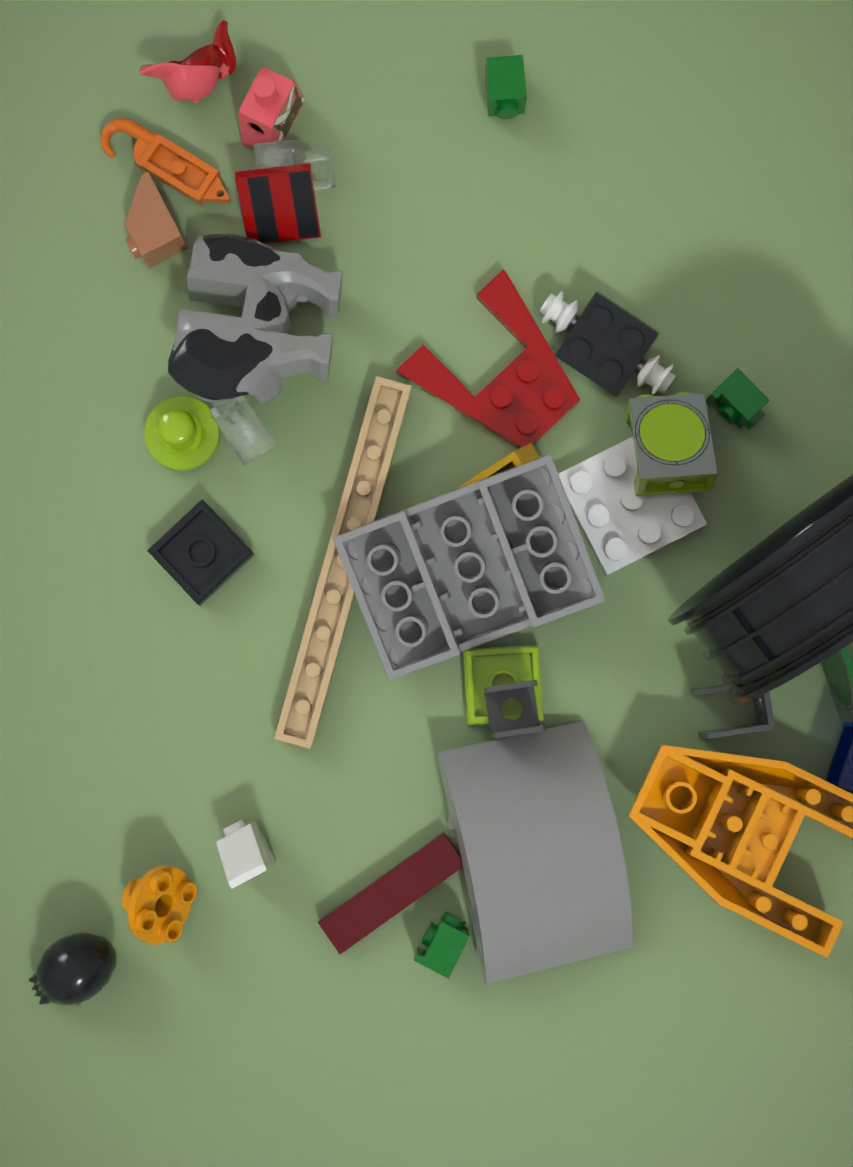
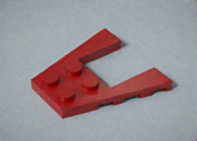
M503 269L477 293L476 299L526 349L479 394L474 397L424 345L396 370L397 374L402 378H407L420 386L423 391L443 400L454 407L459 413L466 417L469 416L485 426L487 430L519 449L530 443L532 445L536 444L579 403L580 398L511 279Z

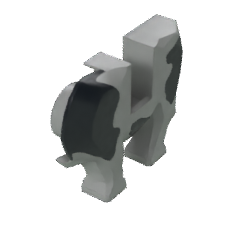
M209 234L197 237L193 245L191 264L187 274L189 300L243 307L242 317L180 309L176 339L168 360V374L187 391L204 401L213 403L224 402L249 394L259 400V405L264 404L280 394L281 378L290 377L295 374L309 372L320 381L328 382L333 349V333H324L317 337L311 335H290L291 323L289 313L294 311L298 302L305 303L309 301L319 306L328 317L338 318L343 271L326 273L318 267L311 265L301 253L277 250L255 239L239 235Z

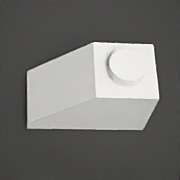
M243 819L222 829L225 837L216 841L231 889L265 872L276 862L256 820L247 825Z

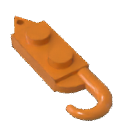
M116 118L108 122L102 129L100 144L103 151L109 157L114 158L116 156L115 151L110 146L112 135L117 132H125L137 140L133 150V157L135 163L144 172H149L151 176L200 206L204 202H231L220 181L221 174L219 170L160 134H155L127 118Z

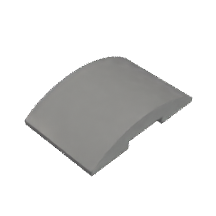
M551 454L433 497L333 538L389 680L458 656L462 651L530 626L534 628L606 601Z
M584 721L546 728L543 732L510 736L437 752L452 829L456 830L471 902L469 911L484 983L487 985L632 948L631 898L621 838L606 780Z

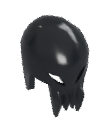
M89 933L72 934L54 942L44 952L36 973L29 979V982L34 983L32 990L36 991L34 996L41 997L39 1004L56 1003L79 1006L82 1002L91 999L109 982L117 965L116 950L106 938Z

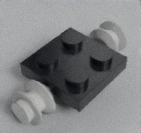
M563 291L558 296L552 293L549 295L540 309V313L544 315L541 323L544 324L552 320L556 323V333L566 330L569 325L571 329L555 354L557 358L616 397L632 373H638L639 370L641 371L637 376V387L648 384L652 387L651 395L653 396L656 391L662 394L665 393L676 375L670 372L674 365L672 364L667 368L659 365L660 355L649 358L646 364H644L646 360L643 359L659 335V331L598 291L595 292L581 316H576L578 312L577 300L570 304L563 301Z

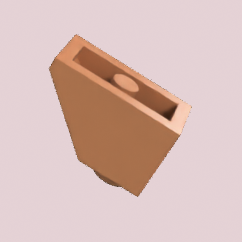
M149 172L142 174L125 221V225L131 235L125 241L134 258L142 257L150 268L188 247Z

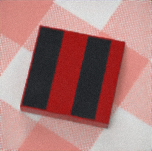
M310 163L235 172V181L247 238L269 244L321 237Z

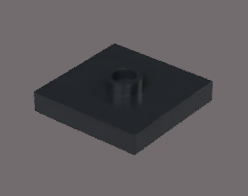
M203 499L147 550L199 606L255 555Z

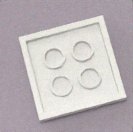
M633 437L559 473L574 517L605 576L707 525L691 493L636 496L634 481L637 473V462Z

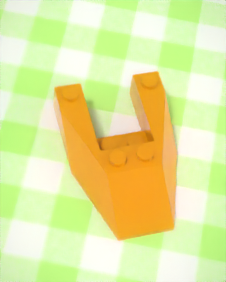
M661 745L628 816L716 903L828 958L844 922L773 887V884L804 817L853 840V794L786 761Z

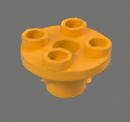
M170 865L157 866L148 871L142 878L132 879L123 891L122 906L128 913V923L133 935L140 941L151 945L177 941L182 934L183 925L189 915L191 904L196 898L197 887L193 882H190L185 872Z

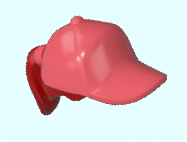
M223 20L218 24L212 44L193 51L182 61L172 60L155 65H143L139 69V74L161 79L169 95L176 101L200 103L201 99L210 95L214 90L217 80L224 79L235 71L236 56L228 34V22Z

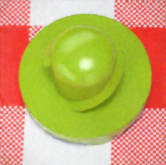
M176 396L162 401L151 411L145 423L144 439L148 451L161 465L173 471H189L205 464L219 448L220 429L215 415L207 405L192 397Z

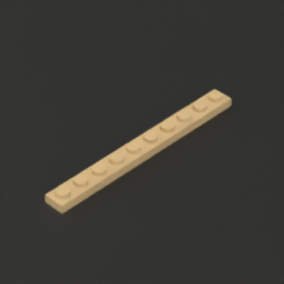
M378 376L375 377L274 739L308 749L313 747L355 596L333 538L376 520L412 391L411 385Z

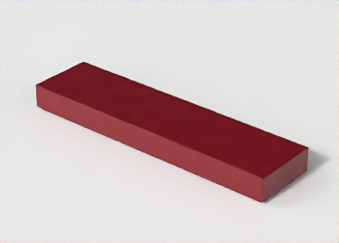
M443 832L320 919L318 924L340 955L463 867L461 856Z

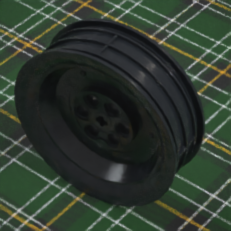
M853 474L724 569L684 602L668 618L671 625L688 621L684 632L687 635L694 633L705 648L703 657L706 660L714 659L724 672L722 676L724 684H732L727 693V698L731 703L739 704L759 697L799 676L853 642Z

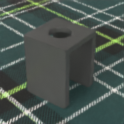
M537 680L484 688L490 734L493 739L545 731L544 725L539 724L534 692V686H538ZM507 698H517L523 705L522 715L516 720H508L501 713V704Z
M732 684L691 689L692 695L728 691ZM767 692L753 699L757 724L698 732L699 738L712 739L774 730L775 723L770 693Z

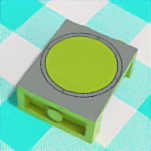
M679 392L669 396L645 394L636 398H629L625 422L626 424L631 423L637 462V473L634 481L636 496L712 491L718 472L705 393Z

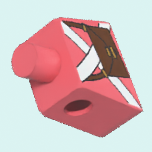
M265 67L259 70L238 112L242 145L275 160L305 101V97L294 81ZM258 128H261L264 133L258 132Z

